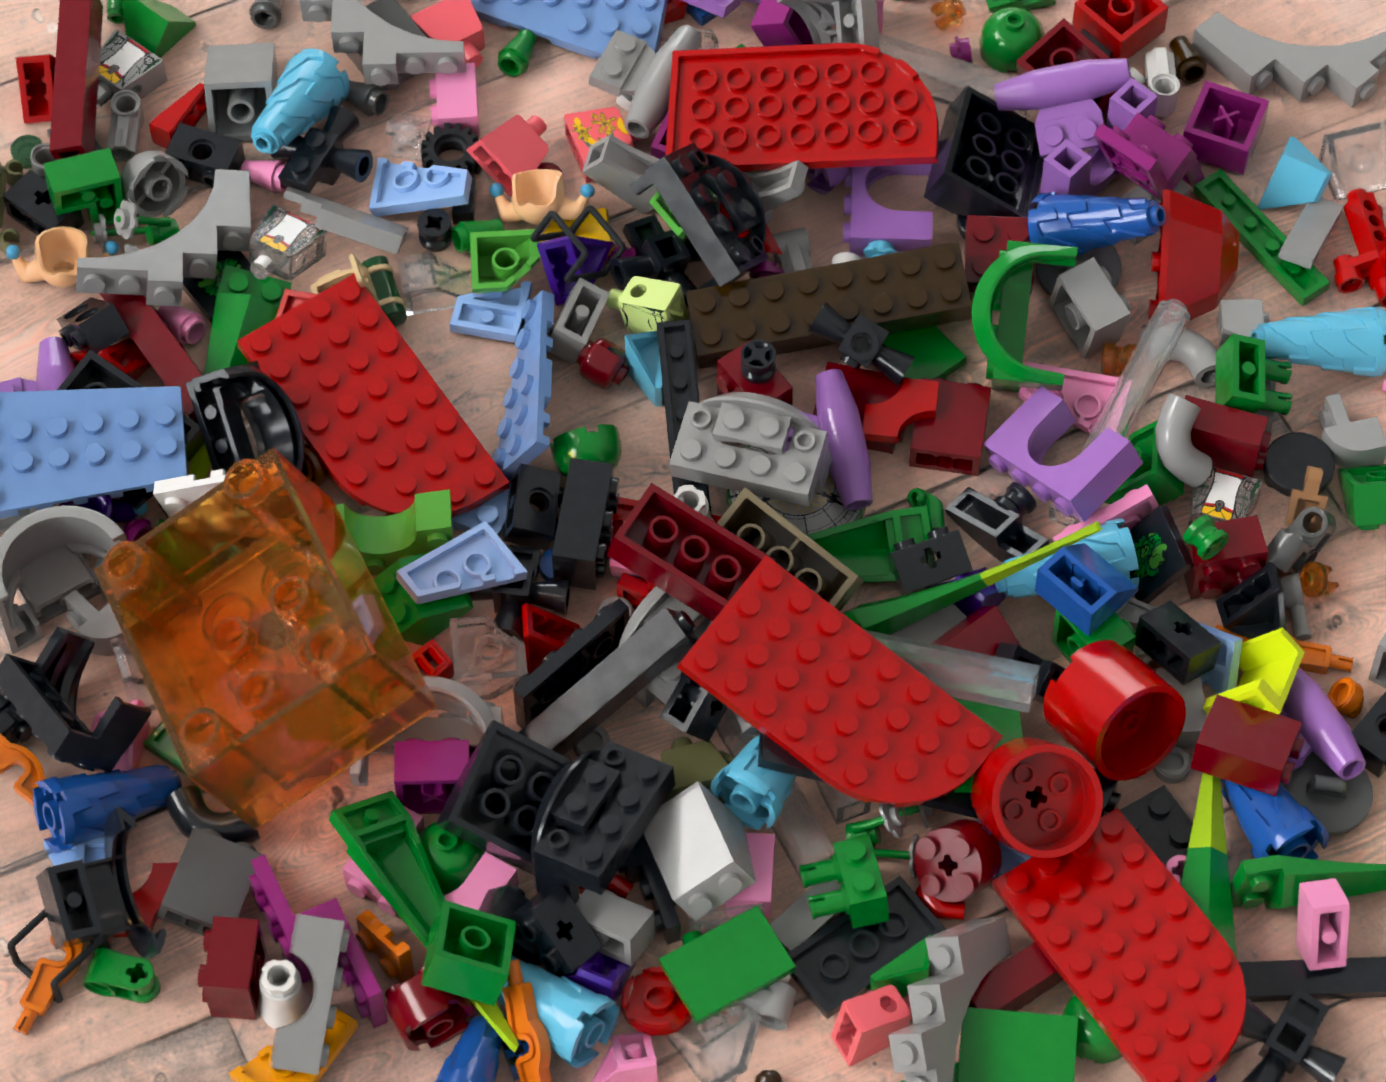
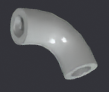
M1178 326L1155 327L1140 331V350L1147 364L1168 360L1181 362L1189 369L1194 383L1198 387L1204 388L1215 385L1217 349L1208 339L1193 330Z
M1169 393L1155 428L1156 449L1163 466L1176 478L1191 487H1198L1206 481L1212 469L1211 457L1196 449L1191 441L1192 426L1201 408L1184 398Z

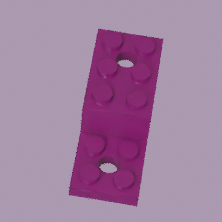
M1137 112L1124 131L1117 126H1114L1111 130L1104 124H1101L1094 133V136L1109 166L1159 200H1161L1163 190L1173 191L1181 179L1193 188L1195 184L1205 179L1201 170L1202 165L1196 159L1198 155L1192 150L1193 144L1179 133L1172 136L1164 130L1166 126L1154 116L1149 115L1148 118H1145Z
M263 854L251 860L254 874L248 876L254 890L252 894L261 913L265 912L268 920V929L275 944H280L283 951V960L293 963L300 973L302 983L305 984L313 980L312 975L306 964L296 955L289 952L296 915H293L267 858ZM337 898L300 913L345 921L343 929L349 930V940L346 953L339 952L337 967L343 968L342 979L346 987L351 986L355 995L353 998L362 1019L369 1017L374 1028L388 1023L382 990Z

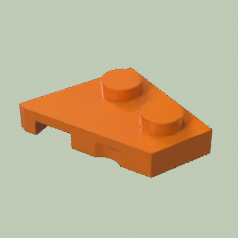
M367 909L357 916L358 933H356V938L368 953L373 950L380 958L378 964L389 979L396 977L400 983H405L415 977L411 948L404 941L397 944L392 938L394 935L392 930L383 924L370 910Z

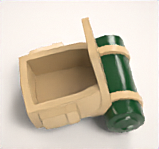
M352 253L348 255L352 268L344 271L341 269L335 270L322 276L316 283L311 285L312 293L319 294L350 275L355 274L358 284L361 287H366L395 327L407 320L404 300L400 297L392 266L389 265L388 259L385 256H374L361 263Z

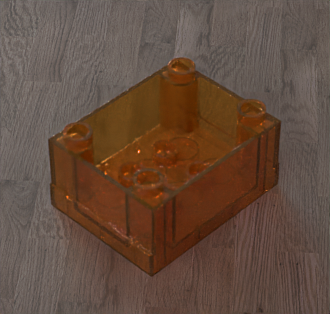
M274 447L255 460L243 459L233 464L227 471L223 482L135 542L123 541L113 546L105 556L104 563L94 569L189 780L232 810L234 815L255 830L438 708L333 499L314 482H311Z

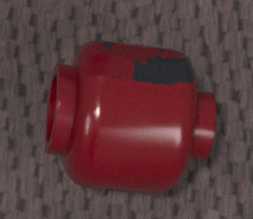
M599 338L595 342L589 340L576 361L580 365V375L603 390L610 388L613 383L620 386L630 370L625 365V351L605 338Z

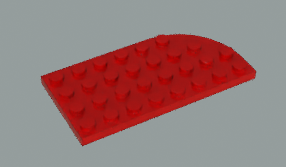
M1118 808L1102 816L1091 837L1075 851L1055 858L1032 857L992 880L995 892L1142 1082H1207L1227 1062L1230 1057L1229 1053L1236 1044L1238 1037L1242 1034L1246 1015V989L1239 962L1225 939Z

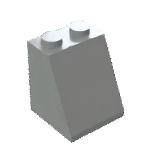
M275 43L208 46L204 89L210 132L242 141H253L251 138L253 124L267 106V99L278 85Z
M699 781L661 805L643 832L673 901L695 921L756 882L743 822Z

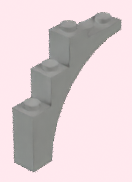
M299 0L303 21H331L334 53L353 54L363 52L362 65L365 85L375 84L383 86L399 84V73L414 75L420 73H466V56L463 41L436 40L409 33L387 23L372 13L360 0Z
M1219 12L1215 13L1194 30L1192 46L1210 66L1240 91L1250 95L1258 89L1266 88L1273 80L1297 101L1301 102L1310 94L1312 96L1316 95L1325 86L1348 106L1353 108L1362 100L1368 101L1375 94L1378 87L1376 85L1378 75H1381L1386 70V31L1365 40L1342 45L1306 46L1262 37L1238 26Z
M611 134L590 145L582 173L642 214L654 209L649 201L658 191L653 185L641 195H636L630 184L646 173L645 170L660 159L631 147ZM799 160L770 171L744 172L761 199L766 224L769 223L773 213L771 210L776 209L779 205L791 199L798 198L804 191L808 167ZM720 199L715 203L718 211H720Z
M215 169L213 189L206 205L192 222L168 239L132 253L109 257L78 258L76 292L146 295V305L181 307L183 277L215 279L217 250L249 252L251 233L249 171Z
M1005 917L972 919L926 938L932 976L907 986L913 1024L888 1034L894 1072H904L905 1082H953L957 1043L971 998L982 979L996 963L1011 955Z

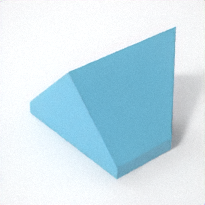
M1290 137L1274 168L1258 208L1262 210L1319 202L1332 173L1296 137Z
M657 331L625 335L626 366L630 368L628 376L655 406L662 407L664 394Z

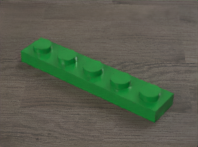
M1221 169L1194 185V195L1202 203L1223 211L1238 230L1239 241L1301 306L1309 303L1329 289L1330 281L1314 265L1311 269H1307L1278 257L1287 237Z

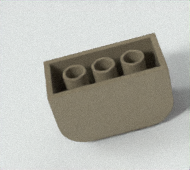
M747 488L742 490L717 522L720 526L775 559L777 564L839 611L844 608L864 582L862 578Z

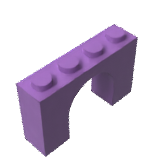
M1131 78L1110 97L1105 126L1111 130L1114 126H1117L1124 131L1137 112L1145 118H1148L1149 115L1155 117L1158 96ZM1065 139L1044 159L1040 194L1056 192L1057 194L1096 196L1119 172L1109 166L1100 147L1092 148L1088 153H1085L1072 142Z
M932 164L850 167V171L845 178V187H851V195H845L844 215H851L850 223L844 222L843 243H850V253H854L859 257H866L864 249L869 243L876 240L892 243L897 252L932 246L933 212L890 210L877 204L867 192L874 182L886 176H929Z
M1041 386L983 443L991 456L988 462L1000 474L1006 471L1016 483L1021 484L1023 487L1029 486L1034 494L1043 502L1052 501L1055 507L1066 517L1072 514L1085 522L1143 464V461L1128 439L1107 427L1080 455L1071 461L1056 466L1042 465V460L1048 449L1076 422V419L1062 398Z

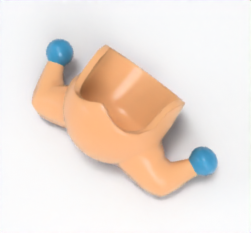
M553 169L526 170L513 174L511 202L504 196L502 184L494 183L489 189L490 194L495 197L502 221L511 224L525 221L530 224L539 225L549 211H555L562 220H576L585 207L588 206L590 197L595 194V189L591 184H584L580 188L581 195L576 201H571L565 194L563 173Z
M54 227L40 233L35 241V260L31 262L26 261L20 256L21 252L17 245H9L6 248V255L12 259L15 270L23 282L31 283L45 280L51 285L63 288L76 285L77 259L93 258L90 255L86 234L73 227ZM108 241L105 245V252L100 257L114 256L119 251V245L115 241Z

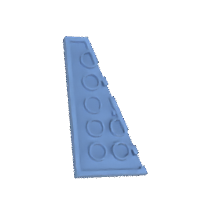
M471 0V3L478 18L504 28L511 26L520 30H529L536 37L540 36L549 39L553 45L597 59L603 54L616 29L647 41V45L657 53L668 0Z

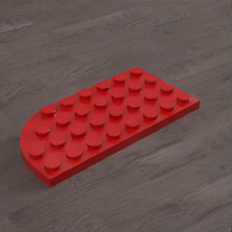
M825 43L672 51L665 156L695 143L704 153L722 157L742 172L770 171L797 160L805 164L808 169L938 164L939 123L932 95L919 78L918 73L901 58L897 60L882 53L880 48L856 43Z
M355 274L350 275L237 340V346L247 361L253 362L258 360L260 369L272 378L287 394L299 417L304 440L315 451L324 468L336 484L364 507L367 505L389 516L410 508L415 501V494L450 489L452 517L471 511L509 488L508 479L366 287H361L358 284Z
M767 555L677 667L758 731L768 736L811 769L826 783L838 791L866 803L872 801L881 804H891L894 807H909L921 805L926 801L943 795L946 796L959 788L975 773L1003 737Z

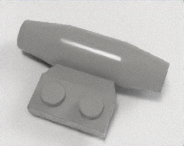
M682 25L655 53L647 45V41L616 29L589 77V85L618 97L620 95H634L624 126L630 135L639 139H645L665 118L669 110L672 51L699 50L702 36L695 28Z

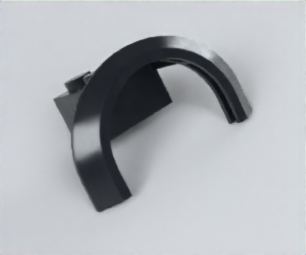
M121 807L115 808L106 820L104 834L105 859L84 863L83 859L47 867L36 877L56 949L93 941L101 934L109 937L126 933L134 949L145 959L157 956L162 950L167 937L165 928L157 933L151 931L140 916L133 898L127 872L126 843L128 835L136 827L135 819Z

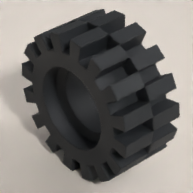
M445 123L443 130L436 126L433 128L434 135L428 131L425 135L426 140L422 139L421 158L423 168L438 165L467 169L472 178H474V174L478 175L480 173V165L466 151L471 145L479 141L478 135L476 133L472 134V130L468 126L462 130V125L459 123L455 124V128H450V123ZM454 149L464 153L463 157L455 161H446L439 158V155L446 150Z

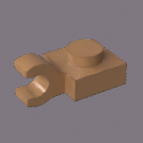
M1307 466L1303 490L1292 488L1284 521L1285 524L1291 525L1306 508L1318 507L1326 509L1328 496L1318 494L1323 475L1322 468ZM1316 515L1311 519L1310 530H1321L1323 521L1321 515Z

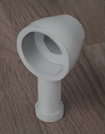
M1299 573L1290 574L1280 579L1284 590L1285 608L1291 611L1294 627L1293 637L1304 641L1312 637L1311 630L1308 628Z

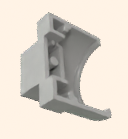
M54 506L35 511L23 517L1 536L0 635L12 654L44 638L41 625L68 611L64 598L73 590H77L86 600L101 593L106 602L109 603L119 594L124 595L138 587L139 584L128 542L122 529L110 518L95 510L79 506ZM82 553L99 557L95 561L94 567L89 568ZM16 593L23 605L13 604Z

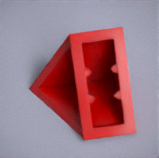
M51 54L16 57L24 124L51 121L56 57Z
M131 338L115 345H110L97 353L135 381L151 366ZM77 351L69 354L79 363L88 352Z
M528 603L522 606L526 673L531 674L535 671L548 653L554 650L558 651L563 647L570 635L580 628V625Z

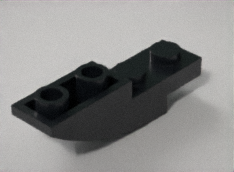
M643 833L617 872L619 874L625 872L627 880L631 883L638 882L644 901L651 900L654 908L656 934L662 932L668 945L681 941V924L674 908L677 904L671 897Z

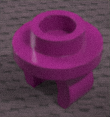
M764 261L749 271V276L755 279L782 274L783 270L776 267L775 262Z

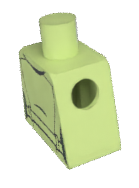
M635 276L630 279L624 291L612 288L606 301L608 308L621 312L625 329L633 334L657 331V322L689 319L681 285L678 283Z

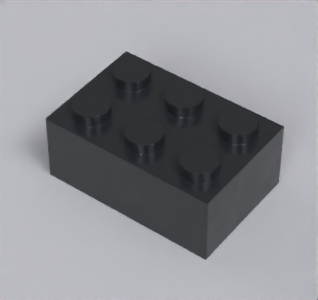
M571 458L552 551L553 581L570 580L571 587L596 590L598 578H605L608 561L606 551L607 546L611 545L613 538V514H617L620 493H618L619 478L614 477L613 464Z

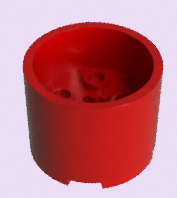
M1101 640L1082 647L1070 656L1073 662L1063 671L1058 680L1051 679L1043 703L1045 720L1057 734L1108 779L1126 781L1140 777L1155 768L1174 748L1185 724V702L1179 692L1128 648L1119 645L1116 641Z
M1022 737L1012 739V741L997 747L976 770L971 786V801L979 822L987 833L993 835L998 842L1033 857L1055 858L1075 851L1091 837L1101 817L1103 793L1095 770L1083 756L1069 748L1042 739ZM1027 791L1037 792V799L1029 800L1026 798Z

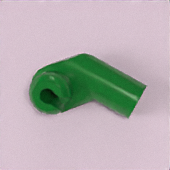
M920 488L912 489L907 495V501L911 508L927 506L931 531L945 527L942 502Z

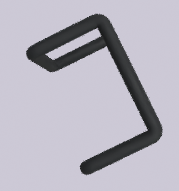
M591 205L585 207L570 228L555 211H549L530 236L532 242L568 236L582 253L565 275L564 281L566 283L577 282L579 278L589 280L605 277L611 270V260L620 258L626 250L625 243L595 207ZM589 213H591L618 245L619 249L603 270L575 275L587 259L588 250L574 233ZM552 218L563 230L541 234Z
M45 908L15 935L7 945L13 964L29 979H31L33 971L20 960L15 946L47 917ZM101 934L95 940L89 941L91 944L51 981L50 987L56 1003L63 1001L58 986L61 981L96 948L111 949L105 934Z

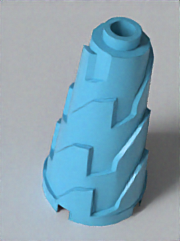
M310 48L302 49L299 54H295L290 59L284 72L277 80V87L266 101L267 106L253 124L251 138L258 151L273 154L283 145L286 147L298 135L302 136L316 121L318 123L329 114L331 107L340 106L349 94L350 83L346 70L344 69L340 73L336 68L339 63L336 58L322 50Z
M1382 307L1353 308L1347 311L1323 312L1316 316L1288 317L1284 320L1258 324L1257 328L1253 329L1250 334L1252 338L1265 340V358L1286 360L1291 364L1321 367V370L1349 372L1366 377L1382 376L1386 371V344H1384L1386 311Z
M1119 518L1105 521L1106 524L1100 525L1101 531L1073 544L1086 543L1138 587L1139 577L1130 579V571L1139 570L1129 528H1121V525H1124V519ZM1023 554V555H1020V556H1017V557H1014V558H1010V559H1008V560H1005V561L1003 562V564L1006 563V562L1012 561V560H1014V559H1017V558H1019V557H1022V556H1024V555H1026V554ZM1053 555L996 582L995 585L998 593L1004 592L1006 597L1014 596L1015 599L1039 596L1035 592L1037 570Z
M759 735L754 737L729 765L717 773L710 785L711 793L716 798L720 795L725 802L724 805L743 822V825L755 830H760L764 823L767 824L768 829L776 822L797 777L796 775L758 767Z
M511 955V961L518 960V958ZM520 960L524 983L531 982L538 1018L547 1031L551 1049L572 1067H584L599 1054V1052L592 1049L597 1041L604 1045L609 1041L619 1017V1006L615 1005L617 1002L608 996L597 994L564 976L559 978L534 964H527ZM506 980L504 987L509 986L508 980ZM501 991L498 1001L505 1006L503 992Z

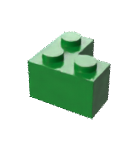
M110 148L43 163L46 185L56 215L86 209L92 228L93 223L99 222V214L105 216L106 226L114 224V214L120 208L123 195L121 178Z

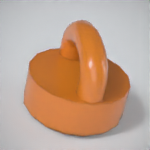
M1344 677L1333 684L1329 690L1328 698L1341 715L1355 718L1360 714L1363 707V688L1353 679Z

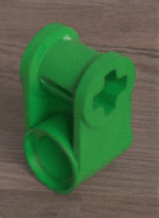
M108 948L95 949L83 981V986L95 994L107 997L113 996L137 1003L151 1002L157 997L161 987L154 968L148 960L122 954Z

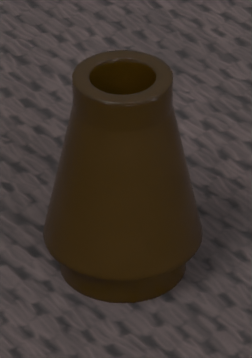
M1181 35L1173 38L1169 47L1172 53H1174L1176 77L1187 84L1200 81L1206 74V60L1192 46L1186 36Z

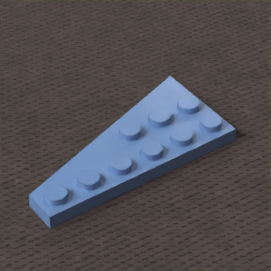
M541 290L532 300L528 299L523 306L521 318L524 319L523 327L515 341V347L518 348L517 357L509 370V377L512 378L511 386L503 400V407H506L505 416L497 429V437H500L492 459L508 481H510L511 476L521 463L530 464L549 447L550 437L543 435L545 427L547 428L550 425V414L545 413L544 410L551 399L552 360L547 359L546 355L553 348V338L548 337L547 334L554 321V294Z

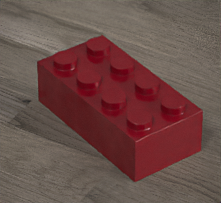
M652 482L615 534L607 556L712 622L767 555Z

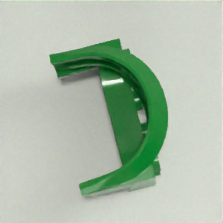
M1008 240L1007 250H999V258L988 267L981 277L972 303V325L976 340L988 358L986 379L992 380V389L1019 392L1020 387L1038 389L1042 386L1047 390L1062 391L1064 374L1036 369L1022 364L1033 263L1075 267L1078 247ZM993 311L1000 312L998 325L992 324Z

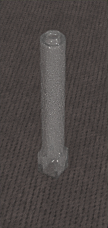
M1175 299L1159 302L1079 455L1107 427L1126 439L1128 438L1191 318L1185 304ZM1052 501L1050 502L1049 519L1066 527L1081 522L1080 519L1072 514L1066 517L1055 507Z

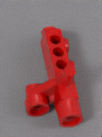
M1362 188L1354 189L1347 194L1348 202L1343 209L1359 255L1352 257L1349 254H1345L1333 260L1336 272L1334 280L1339 292L1352 293L1359 290L1364 285V280L1367 279L1371 290L1375 291L1379 305L1386 307V228L1382 219L1383 210L1377 204L1373 192H1366Z

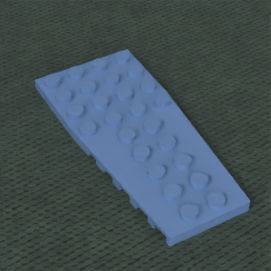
M179 386L0 392V519L18 516L19 510L37 507L38 511L54 507L53 504L74 501V505L89 503L88 498L110 494L111 499L124 497L123 492L146 488V492L154 491L155 481L188 475L183 397Z

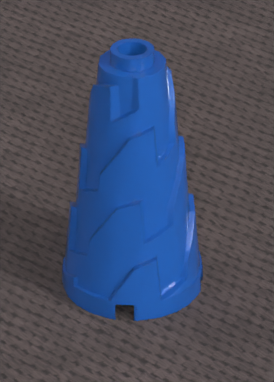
M1048 192L1037 195L1031 202L1038 203L1037 209L1029 210L1028 233L1031 243L1078 247L1077 255L1094 249L1115 245L1121 241L1151 236L1160 229V226L1164 225L1166 216L1163 206L1159 205L1155 200H1147V197H1097Z
M157 764L126 771L117 769L112 770L111 773L101 772L91 775L82 773L61 778L51 777L36 782L39 787L33 788V806L39 830L49 829L52 837L46 838L44 841L52 851L60 853L103 836L105 834L107 817L117 807H121L136 820V817L166 806L165 798L173 791L182 788V782L176 770H171L168 766Z
M1220 778L1221 793L1237 816L1239 824L1252 846L1251 852L1255 858L1283 855L1316 860L1319 857L1314 851L1316 846L1320 844L1325 850L1329 841L1328 831L1306 806L1302 807L1282 785H1280L1275 797Z
M482 1014L470 1020L451 1055L446 1058L435 1082H495L503 1039Z

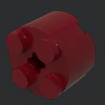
M960 819L935 829L921 838L916 844L914 865L923 893L945 902H958L990 886L992 880L997 877L1002 863L1001 850L994 836H989L981 828L983 825L969 819Z
M424 966L418 971L417 976L405 983L394 984L385 992L387 998L386 1009L406 1047L411 1051H421L418 1047L421 1044L428 1043L430 1048H435L450 1041L468 1026L465 1022L467 1016L470 1015L473 1018L475 1015L474 1008L468 998L421 985Z

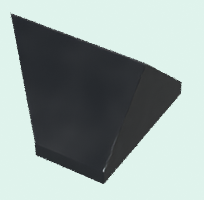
M1272 562L1266 564L1261 570L1215 601L1223 627L1230 632L1253 639L1282 627L1286 630L1284 590L1276 566Z

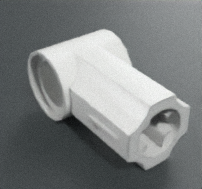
M1155 47L1152 51L1145 53L1144 56L1147 89L1158 96L1155 116L1166 117L1175 111L1180 83L1176 78L1174 53L1169 52L1166 47Z

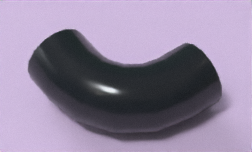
M193 785L179 788L165 798V804L171 819L180 832L188 839L193 827L215 830L221 834L222 838L234 843L244 842L249 844L260 839L247 804L229 812H214L205 804L200 789Z

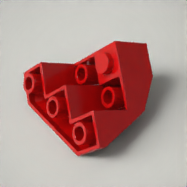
M1163 190L1161 203H1158L1163 206L1166 218L1164 225L1160 226L1158 252L1152 251L1151 272H1157V290L1155 300L1149 299L1148 320H1154V328L1180 326L1216 309L1220 300L1223 299L1236 280L1238 270L1239 232L1223 211L1172 190Z

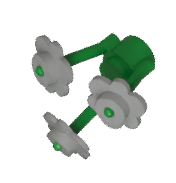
M124 200L114 214V225L116 228L106 229L105 216L99 214V222L93 223L91 235L93 236L94 243H100L102 253H104L107 236H123L124 239L129 240L133 235L146 234L148 244L156 245L177 234L180 231L178 223L170 217L136 216L137 205ZM138 224L147 225L146 227H137ZM126 244L123 254L138 251L139 248L135 245Z
M880 804L879 811L881 816L871 820L846 824V840L870 835L876 857L908 859L911 877H917L914 857L916 844L920 840L919 835L914 834L909 851L875 849V845L881 844L880 825L885 824L887 831H892L896 838H900L903 836L906 817L918 812L921 813L926 829L930 828L926 818L933 815L930 807L915 805L903 808L894 807L891 804Z

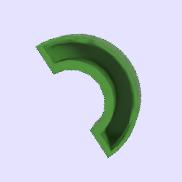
M450 489L415 494V501L410 508L389 516L372 517L360 515L349 510L345 504L309 508L310 546L325 563L364 571L372 576L379 575L398 559L433 551L452 540L453 525Z

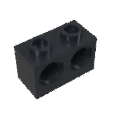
M91 297L57 319L62 328L59 330V334L66 341L68 347L71 348L73 346V348L85 352L92 350L97 354L130 333L113 303Z

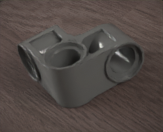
M1318 507L1304 509L1289 528H1281L1267 546V560L1285 573L1303 574L1312 565L1327 541L1333 536L1336 530L1335 517L1330 512ZM1321 515L1323 526L1320 531L1312 533L1309 527L1310 521L1314 516Z

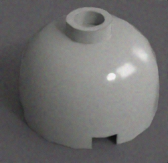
M159 150L143 151L134 155L121 172L123 199L137 205V214L139 216L153 218L163 213V216L167 217L181 206L188 193V186L185 185V175L188 176V171L179 160Z

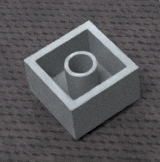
M1094 257L1060 274L1048 303L1084 359L1119 342L1131 314L1128 301L1122 294L1118 295L1112 286L1109 272L1105 267H1100Z

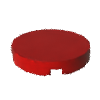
M661 967L646 968L642 970V974L637 975L635 978L633 975L627 980L621 991L622 1013L627 1023L639 1032L651 1036L669 1035L680 1031L692 1020V1016Z

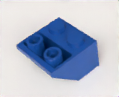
M1086 543L1064 546L1038 568L1035 585L1036 593L1088 637L1133 597L1139 589Z

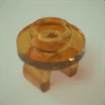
M944 0V2L935 3L930 8L936 17L944 14L940 19L934 21L940 30L948 29L953 22L958 26L964 23L963 16L966 15V10L961 0Z
M1319 562L1307 563L1300 574V583L1304 594L1311 598L1330 595L1339 586L1338 582L1328 581V574L1332 571V568Z

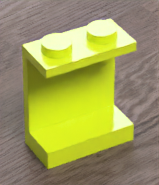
M1283 627L1242 642L1239 668L1243 671L1238 686L1206 698L1203 710L1209 714L1216 696L1220 695L1269 712L1281 713L1304 656V650Z

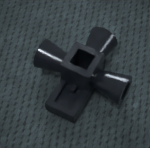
M333 106L330 109L323 130L310 127L304 137L298 135L286 147L283 145L277 152L270 154L275 159H289L278 176L281 185L311 193L318 181L334 185L341 173L357 182H364L372 169L373 156L371 151L344 149L342 144L360 126L356 115L344 107Z
M655 214L625 224L623 233L630 246L636 249L637 256L614 258L611 260V273L617 287L624 291L630 279L635 276L678 283L681 285L685 304L688 308L686 291L698 288L684 272L688 263L703 261L689 238L686 237L682 240L673 230L664 232Z
M825 302L808 330L810 333L840 343L837 350L843 354L840 361L858 371L861 366L868 369L872 363L896 386L899 385L915 359L912 355L882 345L889 331L861 314L858 315L853 325H850L827 302Z
M506 545L527 570L526 580L469 592L471 601L493 600L494 612L497 614L488 632V638L498 645L513 647L523 643L522 606L526 603L563 615L567 614L571 582L570 580L537 582L539 562L542 556L541 549Z
M1296 988L1275 1024L1246 997L1245 1023L1241 1035L1264 1044L1258 1053L1263 1059L1242 1082H1282L1285 1072L1291 1074L1297 1065L1301 1066L1317 1082H1333L1347 1058L1310 1044L1330 1007Z

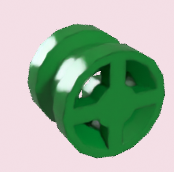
M1206 514L1195 520L1187 528L1183 535V540L1188 545H1194L1197 548V555L1202 560H1208L1223 549L1229 540V535L1223 529H1217L1214 519L1209 514Z

